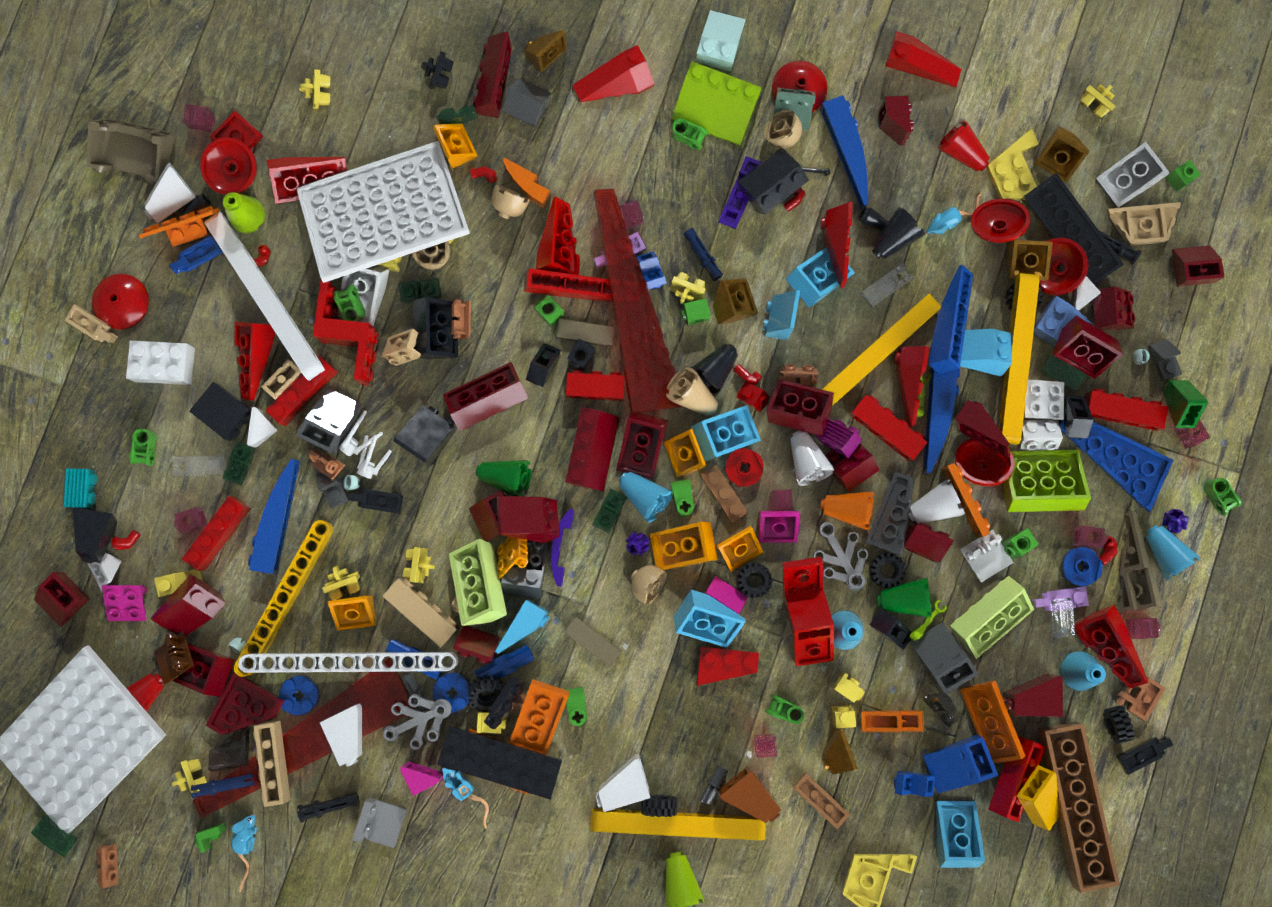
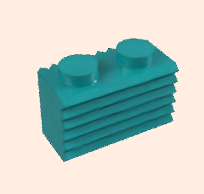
M65 469L63 507L93 508V504L96 502L94 485L97 483V475L95 470Z

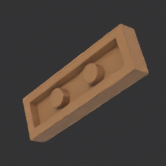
M717 464L700 475L731 523L748 513Z
M806 772L793 785V789L836 829L851 815Z

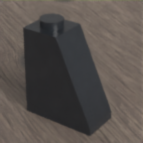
M74 507L73 520L76 552L83 562L101 563L118 522L112 513Z

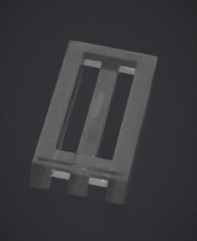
M1068 597L1051 601L1054 637L1057 639L1060 636L1067 637L1068 634L1071 636L1075 635L1073 600ZM1065 603H1066V609H1067V622H1066ZM1058 604H1060V619L1062 626V630L1060 631L1057 607Z

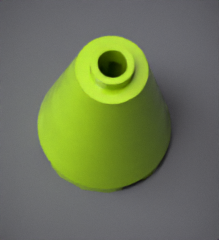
M235 192L225 195L223 199L224 209L229 224L240 233L255 232L263 224L265 210L256 198Z
M681 851L669 854L670 858L666 859L665 907H671V905L672 907H687L705 903L704 896L686 855H681Z

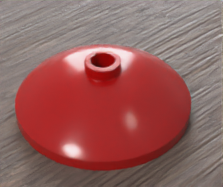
M789 62L782 66L775 74L772 83V95L776 101L777 88L813 91L816 95L812 112H814L822 105L826 98L828 90L827 80L823 72L810 62ZM798 81H803L804 85H800Z
M225 137L211 142L205 148L201 156L200 169L204 181L212 190L224 195L231 192L240 194L253 183L256 177L257 163L252 150L245 143L234 138ZM233 164L236 166V169L234 171H232L231 166Z
M1010 199L987 201L978 206L971 216L973 232L981 239L994 243H1004L1019 238L1027 231L1030 224V214L1026 207Z
M1067 238L1050 239L1046 241L1052 242L1048 281L1039 280V287H1041L1042 292L1050 295H1064L1079 287L1085 279L1088 271V258L1084 249L1075 241ZM1064 265V270L1059 272V267Z
M114 274L103 279L97 285L92 295L94 315L116 330H124L137 325L144 318L149 307L147 289L141 281L127 274ZM117 296V300L113 302V297Z
M973 439L963 442L958 447L955 455V465L960 466L964 474L963 477L981 486H995L1008 480L1013 473L1015 461L1011 451V456L1008 459Z

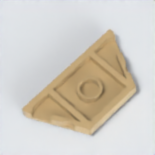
M1181 202L1112 208L1106 210V214L1124 241L1127 242V245L1164 243L1169 240L1171 227L1174 226L1175 216L1181 206Z

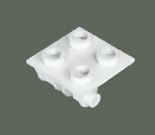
M1028 380L1024 417L1064 420V382Z
M994 530L989 531V535L979 537L960 549L980 582L1014 563L1004 550V546L1001 543L1003 541L1002 537L999 534L996 535Z

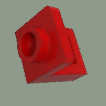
M746 381L736 396L739 401L752 406L757 412H761L767 406L770 398L763 389Z

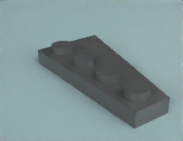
M897 472L894 473L865 541L869 545L901 557L903 555L915 481L912 477Z

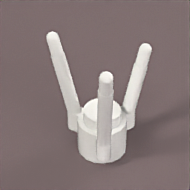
M366 410L362 412L347 438L339 446V449L348 456H351L353 453L358 455L373 440L372 437L358 447L359 442L353 438L354 433L367 413ZM382 432L377 434V439L383 435Z
M367 435L364 437L363 444L368 441ZM377 435L373 437L366 460L364 459L367 447L361 451L360 462L357 467V474L369 479L372 478V475L377 476L379 469L392 453L391 450H388L374 468L375 464L369 461L376 444Z

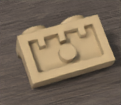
M410 329L388 337L382 357L387 359L390 364L396 366L420 358L421 354L413 349L416 345L418 332Z

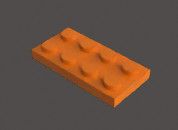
M952 463L943 467L942 470L946 478L952 483L961 502V508L964 509L965 516L976 537L989 535L988 529L991 528L986 518H982L980 514L982 509L978 501L973 500L971 496L973 492L970 485L962 479L961 476H964L960 466Z
M532 679L509 743L547 755L570 691Z
M996 680L961 688V694L977 735L984 738L993 763L1023 759L1025 757L1024 751Z

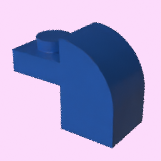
M654 251L636 257L647 290L658 289L667 283Z
M898 771L894 779L895 794H913L922 797L933 796L935 776L917 772Z

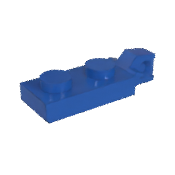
M210 235L180 252V255L177 257L178 260L169 266L175 274L182 271L188 272L220 255L223 251L214 237Z

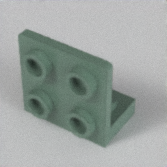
M777 88L774 114L781 110L789 109L800 119L802 129L809 130L813 103H815V92Z

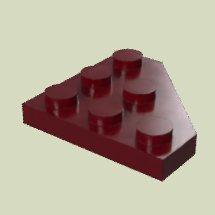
M234 673L205 726L220 735H225L276 718L285 700L248 678Z

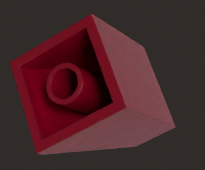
M1044 674L1003 692L1002 698L1008 713L1014 716L1063 717V676Z

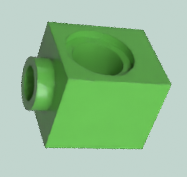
M1188 160L1167 175L1166 179L1177 192L1201 174L1191 160Z
M549 294L546 297H541L535 303L536 312L550 327L565 316L562 308ZM552 306L554 309L551 313L546 314L543 312L545 307Z
M707 299L684 303V309L681 310L683 321H687V325L710 321L711 316Z
M1028 528L1018 531L1002 542L1006 554L1011 559L1021 557L1039 545Z

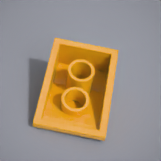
M697 522L650 534L655 566L663 571L718 560L711 522Z

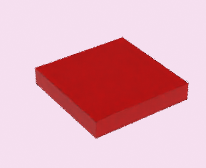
M234 111L213 132L210 138L213 141L225 137L234 138L242 141L252 149L264 136L240 114Z

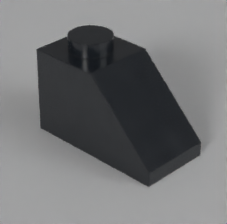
M544 343L530 363L526 380L544 387L561 350Z
M1065 396L1064 427L1067 436L1076 439L1088 438L1094 419L1085 397Z
M881 609L869 624L879 634L903 650L911 640L909 635L912 631L897 618Z

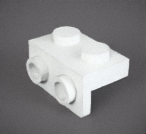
M1023 420L1020 449H1058L1063 439L1059 421Z

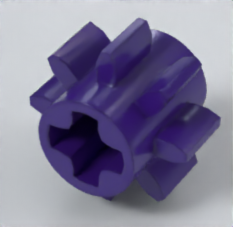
M1172 509L1168 513H1164L1162 526H1167V530L1171 533H1179L1182 529H1187L1189 517L1184 516L1183 511L1179 509Z
M633 532L625 540L627 542L626 548L632 555L638 554L641 557L650 548L648 545L649 539L643 533L637 534Z

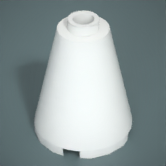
M803 431L793 433L790 442L798 485H810V481L816 480V482H819L829 477L834 471L833 466L809 433Z
M947 479L910 506L909 516L912 522L916 521L917 524H920V522L926 523L962 516L965 512L961 508V502L952 483Z

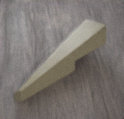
M1126 512L1127 524L1126 529H1124L1125 545L1122 547L1120 590H1118V596L1120 597L1117 610L1121 614L1162 608L1163 603L1136 512Z

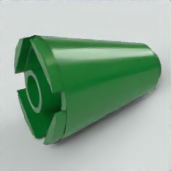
M527 460L482 462L478 465L476 476H478L479 481L507 494L525 496L522 493L529 488L532 471L528 468L530 462Z
M922 578L881 591V595H878V606L883 607L884 611L932 617L928 578Z

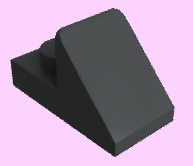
M1168 339L1148 346L1161 381L1182 375L1176 358L1181 352Z
M321 472L316 474L318 488L320 491H323L331 509L350 501L338 474L333 480Z

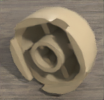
M789 109L781 110L774 114L775 118L771 122L768 121L764 128L765 138L777 148L786 149L793 146L802 134L800 119Z
M495 185L491 197L493 207L499 211L498 215L509 219L510 216L517 217L523 214L530 199L526 196L524 199L520 197L521 193L504 186L500 188L498 185Z
M448 241L413 252L412 256L425 269H439L449 260L450 246Z
M647 565L639 570H635L630 578L632 580L631 592L634 597L640 602L649 605L658 596L659 592L656 591L659 586H664L667 573L654 565Z

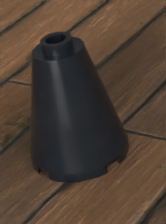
M899 207L872 244L874 248L872 252L878 259L881 257L886 259L922 238L925 232L922 227L917 228V221L905 209Z
M723 344L691 367L697 372L714 397L720 393L738 357L737 349L731 344Z

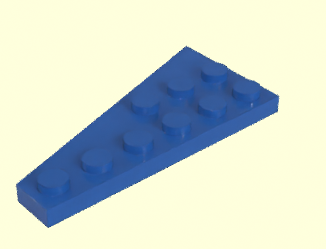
M1061 420L1059 424L1061 431L1067 436L1064 420ZM1095 422L1092 424L1088 438L1076 439L1068 437L1143 509L1151 512L1173 463V459Z

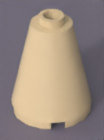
M688 367L685 368L686 371L683 373L677 372L667 386L669 394L666 393L667 398L704 416L713 415L717 411L718 402L697 372Z

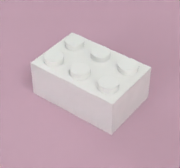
M130 341L126 378L134 382L192 385L195 348L187 343Z

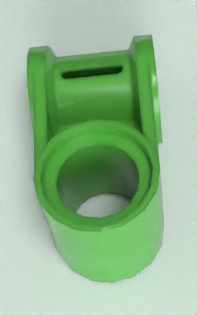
M677 119L673 123L671 135L676 141L686 144L692 149L701 150L702 141L708 135V131L685 119ZM682 127L685 131L679 133L676 131V128Z
M349 285L347 289L341 291H334L333 297L339 307L343 320L358 322L364 319L366 312L354 285ZM352 310L356 313V318L352 315Z
M137 429L132 436V447L129 456L130 463L133 465L143 463L147 464V466H152L155 462L157 435L151 430ZM146 433L147 440L143 442L142 437Z
M1215 478L1205 482L1204 491L1212 501L1217 512L1225 516L1232 508L1242 505L1240 498L1226 479ZM1216 483H1217L1218 486H1219L1218 491H1216V489H1215V484H1216Z
M690 480L670 482L677 514L681 517L690 516L694 509ZM683 503H686V506H690L687 512H684L683 509L680 510Z
M583 687L567 689V691H570L566 702L569 721L574 726H581L587 720ZM576 711H579V714L581 715L583 714V718L580 719V722H578L577 719H573V716L576 715Z
M772 694V701L769 708L765 710V713L793 724H799L803 721L805 715L801 707ZM798 709L800 717L795 720L791 719V710Z

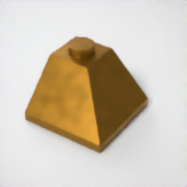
M560 30L538 37L526 45L524 50L526 59L540 73L567 49L565 31Z
M1058 126L1035 164L1053 175L1057 173L1061 180L1067 183L1090 151L1075 134Z
M1012 240L1007 242L1006 264L1009 278L1016 279L1018 273L1039 275V280L1048 281L1052 242Z
M747 278L720 281L713 303L718 324L732 323L758 314Z
M834 727L823 751L824 758L821 759L825 770H829L831 774L857 770L858 768L844 730Z

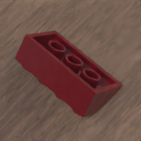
M509 32L489 36L488 42L484 44L483 54L485 58L480 63L481 78H478L476 83L478 93L473 98V107H475L477 115L499 118L512 53Z
M512 362L443 394L449 413L459 431L470 428L472 425L486 420L499 412H503L507 408L522 403L529 398Z
M581 407L565 481L566 484L604 492L619 417L599 410Z

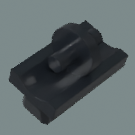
M440 51L435 65L433 64V58H429L428 62H422L421 68L425 70V77H430V73H433L429 88L433 90L435 87L446 89L449 77L441 75L440 72L444 70L450 73L454 61L446 58V53Z

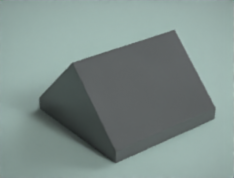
M517 79L508 87L502 112L536 127L552 94L521 79Z

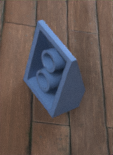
M1056 296L1048 302L1034 324L1033 334L1055 347L1062 328L1076 315L1088 323H1092L1074 306Z

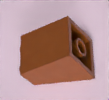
M749 766L724 784L721 789L717 790L723 801L765 823L774 821L780 815V807Z

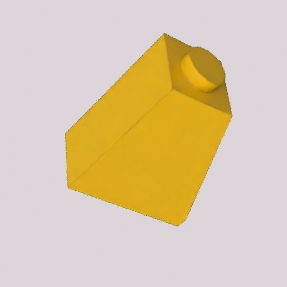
M1038 765L1017 797L1032 824L1050 831L1060 816L1057 777L1054 771Z

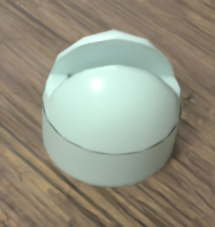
M1138 349L1132 354L1133 362L1138 365L1146 363L1150 358V354L1146 349Z
M347 475L344 479V488L346 490L358 489L360 487L358 485L360 479L354 475Z
M237 637L228 644V647L240 655L246 642H241L242 638Z

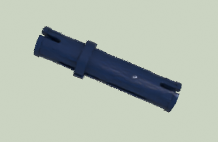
M694 228L688 229L683 235L700 259L701 266L707 270L713 281L718 280L723 276V273L716 265L715 258L711 257Z
M250 773L191 785V791L200 790L191 793L192 798L208 794L213 796L218 792L254 786V780L246 781V779L254 778V775Z

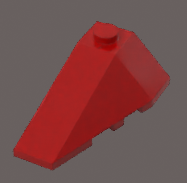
M898 31L895 32L885 64L886 67L952 87L957 86L962 70L916 37Z
M638 45L620 53L572 85L580 102L600 100L610 96L620 97L623 94L630 93L632 95L639 94L655 86L646 59Z
M284 157L266 160L275 204L296 201L299 199L296 188L347 171L345 157Z
M554 197L537 252L536 269L579 275L580 258L579 254H576L574 246L577 244L576 237L572 235L571 227H573L570 204L558 197Z
M853 202L826 210L825 217L821 218L820 229H823V238L839 286L844 289L848 277L849 255H846V253L849 251L851 239L848 236L850 226H852Z
M235 321L234 344L235 347L239 348V357H236L237 364L241 367L239 374L241 399L254 401L275 337V331L270 324Z
M929 346L901 347L894 356V363H897L896 372L906 422L910 425L909 428L916 424L920 400L916 398L917 395H920L923 388L920 378L923 372H926Z
M1115 605L1098 610L1073 625L1082 643L1087 648L1090 647L1097 654L1096 657L1099 660L1106 662L1112 668V672L1129 689L1148 683L1127 627Z

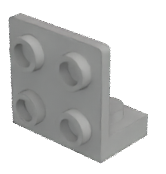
M369 797L364 802L352 841L360 843L363 839L394 848L407 811L406 808Z

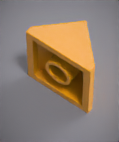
M463 124L433 126L452 169L478 156Z
M693 429L664 442L677 478L705 468L706 464Z
M752 526L716 545L730 572L764 553Z
M373 596L328 601L337 631L376 626Z

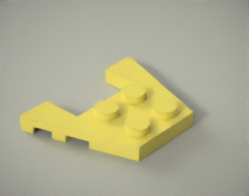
M1033 129L1024 134L986 167L1000 199L1025 200L1023 196L1037 187L1022 152L1039 145Z
M853 854L841 893L858 907H880L891 869L896 868L912 874L917 856L914 854Z

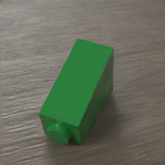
M1169 380L1163 394L1169 406L1175 428H1195L1208 404L1207 399L1189 380Z

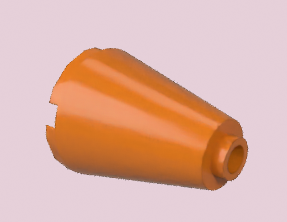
M874 492L826 495V498L821 500L820 510H824V515L864 530H870L871 525H869L870 519L872 520L874 498L870 497L874 496Z

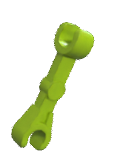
M930 372L927 374V379L920 378L923 388L920 395H917V399L920 400L917 419H920L924 414L923 404L924 397L926 396V386L931 379Z
M937 600L932 604V617H926L923 623L909 635L914 641L922 637L926 626L933 621L937 613L940 614L946 611V605L941 610L937 607L941 600Z

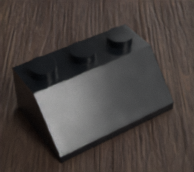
M780 148L737 182L755 211L766 214L808 182L809 179L800 164L784 148Z
M429 297L413 301V329L418 332L416 345L413 349L421 354L420 358H458V339L453 338L451 334L452 320H457L456 317H452L453 301Z

